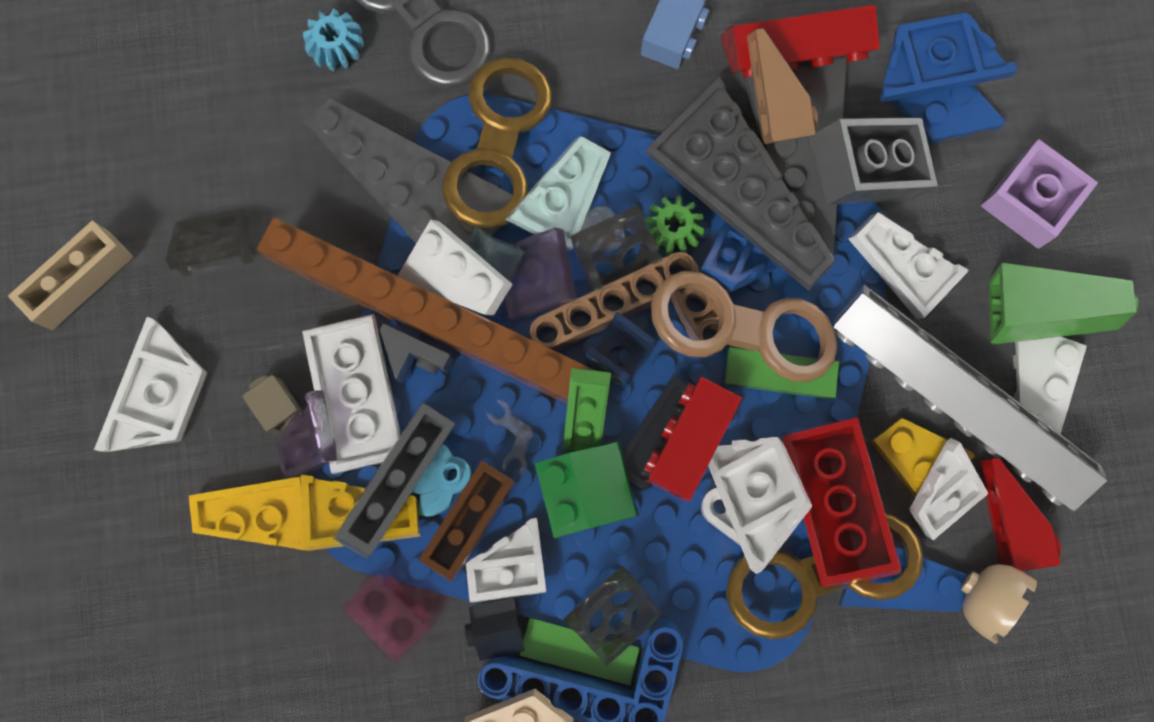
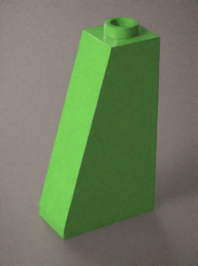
M1001 263L988 281L991 343L994 344L1119 330L1136 314L1139 305L1138 297L1134 293L1132 280Z

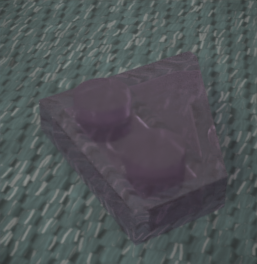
M323 390L307 392L305 395L308 403L304 412L293 415L289 422L288 430L282 434L276 444L283 479L300 477L301 474L305 475L337 461L336 443L332 436Z

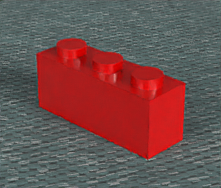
M703 377L697 381L696 385L688 383L679 400V403L684 405L679 418L671 416L661 435L667 439L662 451L659 452L654 449L644 470L650 473L646 481L684 502L690 501L742 397Z

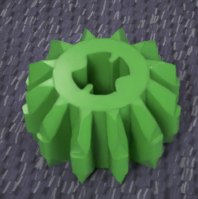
M677 196L675 203L672 205L667 197L661 199V207L651 205L649 208L651 216L645 217L643 221V226L648 228L644 233V239L648 241L655 240L652 245L654 252L659 251L662 247L666 248L665 257L671 255L673 249H676L677 253H687V247L695 250L699 245L696 238L703 237L705 229L699 226L704 219L703 215L699 213L692 214L696 206L694 202L689 203L686 207L682 206L683 199L681 196ZM671 222L678 224L677 232L669 231Z

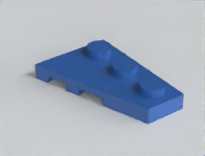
M895 547L901 566V574L870 580V582L882 584L893 582L899 578L905 570L907 559L905 550ZM923 558L920 577L912 589L898 598L878 601L862 597L846 587L842 591L838 606L960 612L966 595L960 588L968 575Z

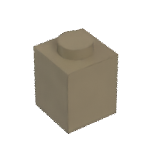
M273 374L270 377L265 375L256 379L249 385L250 390L242 395L264 430L275 436L306 415L283 380Z

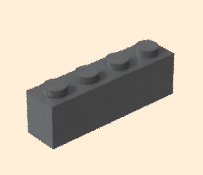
M422 403L337 530L333 539L365 559L371 556L455 423L425 403Z

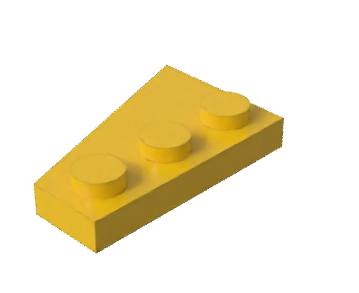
M301 474L303 548L306 551L344 546L334 540L333 537L365 488L351 486L334 480L333 482L319 480L313 476ZM409 495L380 542L420 537L418 500L416 496Z
M301 477L189 495L193 533L305 550L303 548Z

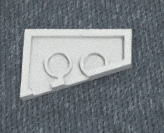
M879 212L871 215L848 238L916 319L925 318L969 271L960 264L954 265L942 257L943 253L935 248H927L914 240L913 234Z

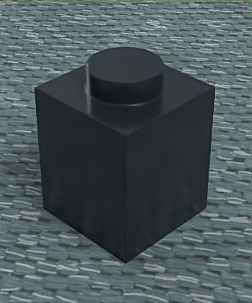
M514 597L469 607L471 623L464 625L466 640L469 647H476L480 661L525 651L520 617Z

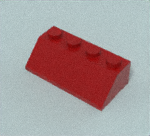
M876 5L736 25L720 34L731 72H742L743 78L753 77L747 35L756 29L763 28L792 71L799 70L798 63L812 61V68L833 65V58L846 56L847 63L869 59V52L880 49Z
M858 417L782 436L788 455L812 504L811 509L804 516V521L821 587L860 583L901 574V566Z

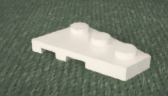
M431 219L398 274V277L444 299L485 315L495 314L513 285L440 221Z
M1063 337L1015 342L1016 355H1013V369H1016L1017 391L1014 393V399L1061 434L1087 346Z

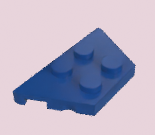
M967 12L899 25L894 33L880 101L882 103L1008 78L1017 72V67L1012 61L1007 64L994 50L997 44L987 34L980 31L978 23Z
M973 85L890 101L904 118H922L928 144L942 142L949 137L971 136L974 132L989 129L991 132L997 131L1006 123Z

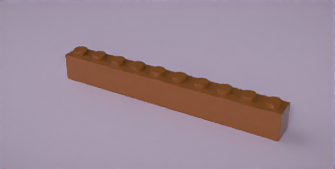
M275 217L272 219L256 249L268 261L565 404L568 403L571 368L595 371Z

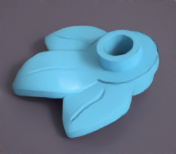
M443 444L412 490L415 494H421L418 506V514L420 516H434L447 510L451 506L455 494L461 493L472 477V469L468 462L460 457L453 456L449 448ZM456 469V478L449 481L448 473L450 470Z

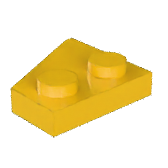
M901 418L870 442L912 495L916 497L948 440ZM964 448L969 459H973L975 455Z

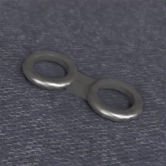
M356 0L366 9L379 13L396 12L413 32L409 42L410 61L416 72L430 84L444 88L463 86L471 82L476 71L488 61L490 55L489 36L482 24L468 13L457 10L441 11L434 0ZM444 26L463 28L472 35L476 42V51L473 59L467 66L457 71L444 72L437 70L427 63L423 54L426 39L433 31Z

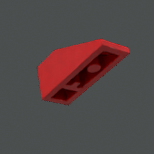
M1000 458L979 461L982 482L988 492L986 501L1000 564L1014 567L1020 571L1061 565L1059 559L1061 544L1053 532V527Z

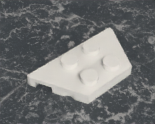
M147 317L94 450L112 452L182 440L207 372L158 321Z
M778 437L760 438L754 442L735 440L732 441V445L718 446L708 465L748 565L756 574L763 571L812 507L788 452Z

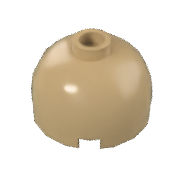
M1001 564L988 566L980 574L972 571L960 588L961 591L966 593L962 604L966 620L982 636L994 644L998 643L997 634L1004 638L1026 609L1029 601L1022 597L1027 588L1033 592L1035 591L1037 580L1014 567Z

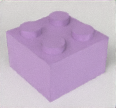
M1038 139L1019 156L981 207L1039 249L1059 235L1098 182Z

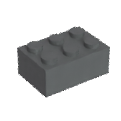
M922 118L839 119L816 132V135H812L827 205L909 200L938 187Z

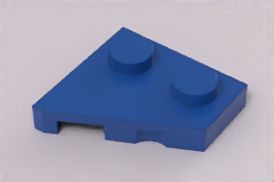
M724 223L699 272L714 278L727 292L732 293L779 268V266L732 226Z

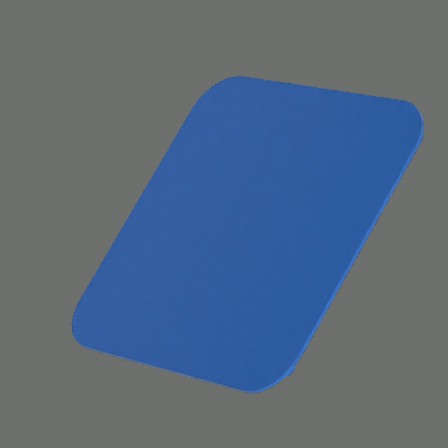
M483 94L486 105L493 112L503 117H520L526 115L535 107L534 104L492 94ZM469 95L454 99L433 112L420 128L414 143L449 162L454 161L465 152L477 149L484 124L474 115L468 99ZM549 109L545 119L535 128L519 133L512 159L524 172L528 182V192L569 145L580 136L611 152L574 248L567 251L511 222L503 225L478 247L475 252L513 285L494 315H485L467 307H461L531 340V325L538 317L665 258L666 248L662 247L659 251L654 252L652 245L655 240L648 241L644 239V233L648 228L643 226L644 218L651 216L649 213L650 206L657 205L661 207V199L664 197L669 199L671 205L675 203L677 196L682 197V206L684 207L694 202L696 206L692 214L699 213L704 217L702 223L699 224V226L705 229L703 237L696 238L699 242L698 247L695 250L687 247L686 253L695 260L700 270L723 224L728 223L647 156L646 149L659 135L554 109ZM478 165L467 170L513 195L511 180L502 170L491 165ZM875 202L837 204L834 242L835 262L809 291L779 266V268L734 292H728L733 304L763 312L770 303L785 297L802 298L817 305L828 316L834 328L835 319L863 285H866L884 299L887 284L848 239L871 215L879 212L884 216L881 209ZM392 218L377 267L398 276L416 243ZM671 222L669 231L677 232L678 224ZM673 249L672 254L677 253L676 249ZM674 266L669 269L671 275L686 271L680 266ZM647 281L636 285L637 290L642 295H652L656 291L654 285ZM608 297L603 302L606 309L610 311H618L623 307V302L617 297ZM698 298L686 300V306L692 312L704 310V305ZM669 300L668 313L674 328L690 339L671 300ZM364 307L362 317L374 314L377 319L379 333L382 324H386L450 354L454 360L448 374L438 370L436 375L416 366L418 360L415 359L404 382L400 384L394 376L380 333L401 433L422 403H425L455 423L444 440L443 445L449 448L453 456L460 457L468 462L472 469V475L481 461L517 483L469 561L480 553L489 550L505 536L511 535L530 519H538L547 592L514 597L519 615L642 648L644 647L650 625L657 619L669 618L676 622L682 634L683 650L681 658L734 672H752L771 667L787 658L802 643L812 624L813 617L804 629L791 637L772 640L753 635L739 625L730 611L726 596L729 573L739 559L745 555L740 545L709 523L702 514L701 502L704 495L710 490L717 488L709 467H707L691 500L688 502H684L652 484L642 491L630 482L639 516L554 538L535 463L571 453L563 450L567 404ZM650 307L627 318L656 340V344L651 355L624 390L610 381L601 446L619 442L623 453L673 377H676L686 385L688 383L696 385L697 381L703 377L742 397L734 414L736 418L730 422L718 446L732 445V441L735 440L754 442L760 438L778 437L784 444L782 437L784 435L858 417L870 363L865 356L867 352L856 344L854 346L846 344L836 334L838 349L834 361H839L836 398L834 399L724 385L727 351L729 347H739L726 345L722 352L711 357L685 356L672 350L659 337L652 322ZM577 312L571 316L570 321L577 327H584L589 324L591 319L588 314ZM783 314L778 317L773 328V340L778 352L785 355L817 359L821 346L815 327L806 318L797 314ZM611 326L558 351V353L595 370L586 363V351L590 347L596 349L611 329ZM546 327L538 332L537 338L543 343H550L556 339L558 333L553 328ZM710 329L703 331V339L712 338L716 331ZM615 347L610 351L608 358L616 366L623 367L629 362L630 355L625 348ZM324 441L314 478L330 482L334 480L351 486L366 488L382 463L331 474ZM450 470L447 476L449 481L456 478L457 470ZM411 492L410 495L416 496V498H417V500H418V506H419V501H420V495H421V494H415V493ZM461 493L455 494L451 506L444 512L429 517L419 515L420 537L381 541L372 555L366 559L346 546L326 548L336 560L353 570L470 601L466 566L457 580L450 582L418 561ZM716 500L714 502V511L718 514H723L726 510L723 501ZM804 518L779 549L791 553L800 560L813 556ZM771 564L766 565L763 571L758 574L750 571L743 580L741 590L743 601L750 613L760 620L771 623L786 621L794 616L800 608L802 595L799 583L793 574L783 567ZM496 599V600H489V601H482V602H475V603L485 604V603L494 602V601L503 600V599ZM663 632L657 635L654 641L661 647H668L674 643L675 637L670 633Z

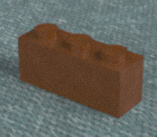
M481 461L418 561L450 582L456 581L517 483Z

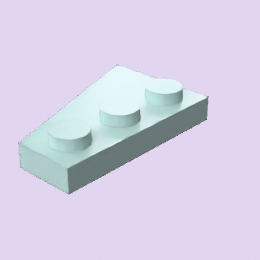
M582 136L576 138L505 220L567 251L572 250L611 152Z

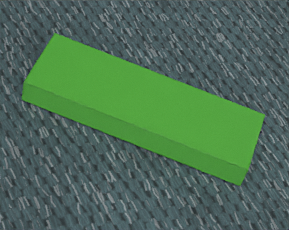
M729 347L724 385L834 399L836 398L839 361H834V364L822 377L810 382H792L777 375L764 362L759 351ZM781 354L787 361L798 366H809L816 361V358Z
M571 368L563 443L564 451L575 452L601 446L611 373Z
M530 617L524 638L525 651H522L520 656L630 685L639 647Z

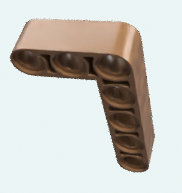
M681 252L671 254L538 317L531 325V340L558 352L612 326V319L616 312L625 318H629L650 308L655 293L648 296L639 293L636 285L640 282H650L656 290L668 276H671L669 269L674 266H680L686 271L699 272L700 270L690 255ZM681 288L671 294L670 300L691 340L705 341L702 333L708 329L717 332L719 313L713 300L706 293L695 288ZM612 296L617 297L623 302V307L618 311H610L604 306V300ZM698 298L702 301L704 310L692 312L686 306V300ZM577 312H584L588 314L591 321L584 327H577L571 323L570 318ZM542 328H553L558 333L556 339L550 343L541 342L537 338V334ZM722 350L710 355L709 357L718 355L720 352H722Z

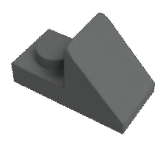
M382 324L380 328L394 376L400 384L404 382L415 359L418 360L416 366L436 375L437 371L440 370L448 374L454 362L450 354L386 324Z

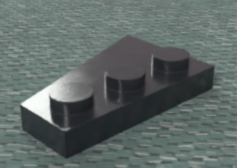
M676 377L672 378L622 453L630 482L642 491L650 485L646 481L650 473L644 470L653 450L662 451L667 439L661 435L671 416L678 419L684 408V405L680 404L679 400L687 385Z

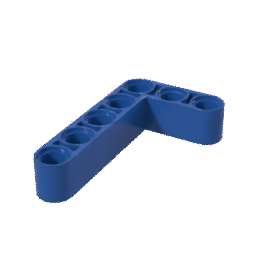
M669 618L657 619L650 625L633 687L510 654L486 659L478 675V685L485 695L505 701L530 691L524 681L529 678H537L544 685V688L539 690V692L550 699L554 707L564 710L574 720L582 722H664L683 650L682 634L676 622ZM667 632L675 637V641L668 647H661L654 641L656 636ZM499 668L504 671L507 679L501 682L495 681L489 676L488 670ZM653 670H659L666 675L665 679L657 684L648 682L645 676ZM567 688H575L581 693V697L578 700L569 701L564 698L561 692ZM604 698H612L619 705L610 711L601 708L599 702ZM642 708H650L656 712V715L650 720H642L636 713Z

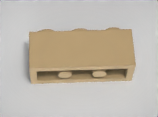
M92 220L11 292L8 297L31 322L53 331L133 258V255L109 231Z

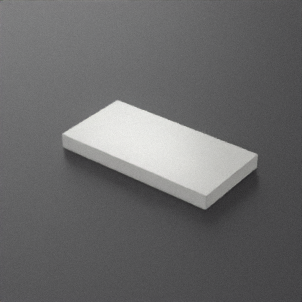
M372 314L302 331L331 474L382 463L401 435L376 316Z

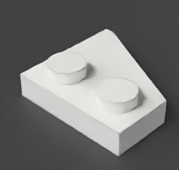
M952 438L946 442L909 508L923 534L932 540H935L988 494L960 442Z
M537 518L530 519L511 535L505 536L489 550L480 553L466 563L471 603L547 592Z

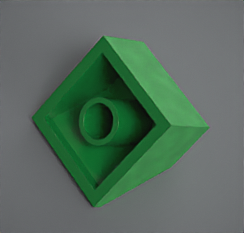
M619 442L575 451L535 463L554 538L639 516Z

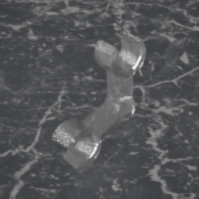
M497 400L505 408V415L501 419H496L491 414L486 413L488 419L496 425L505 426L516 435L511 454L504 458L502 468L503 471H507L509 462L512 459H519L522 464L519 475L522 476L527 470L528 464L525 456L530 440L533 437V430L512 414L511 408L506 402Z

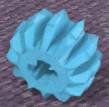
M333 8L329 16H325L323 12L319 11L318 21L308 19L307 25L310 30L303 32V39L307 43L305 50L308 56L313 58L316 65L321 68L327 64L328 68L334 72L337 64L340 63L344 68L348 69L349 63L347 60L349 58L359 61L357 50L364 48V42L362 37H360L362 33L359 24L353 22L351 15L346 12L340 16L339 12Z

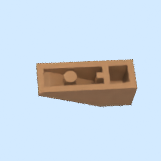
M763 28L756 29L747 35L763 145L816 135L815 128L818 125V115L815 106H811L810 96Z

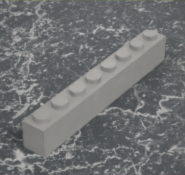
M863 285L836 317L834 328L837 329L836 334L843 342L850 346L856 344L867 352L865 356L873 365L880 369L885 366L896 375L894 377L895 380L908 391L915 389L923 395L925 403L938 414L945 412L955 420L953 422L954 425L968 437L975 435L984 442L983 446L988 453L995 458H1000V460L1005 458L1014 465L1013 470L1018 476L1028 483L1032 480L1044 488L1042 491L1046 497L1056 505L1060 506L1063 503L1072 511H1075L1108 481L1099 463L866 285Z

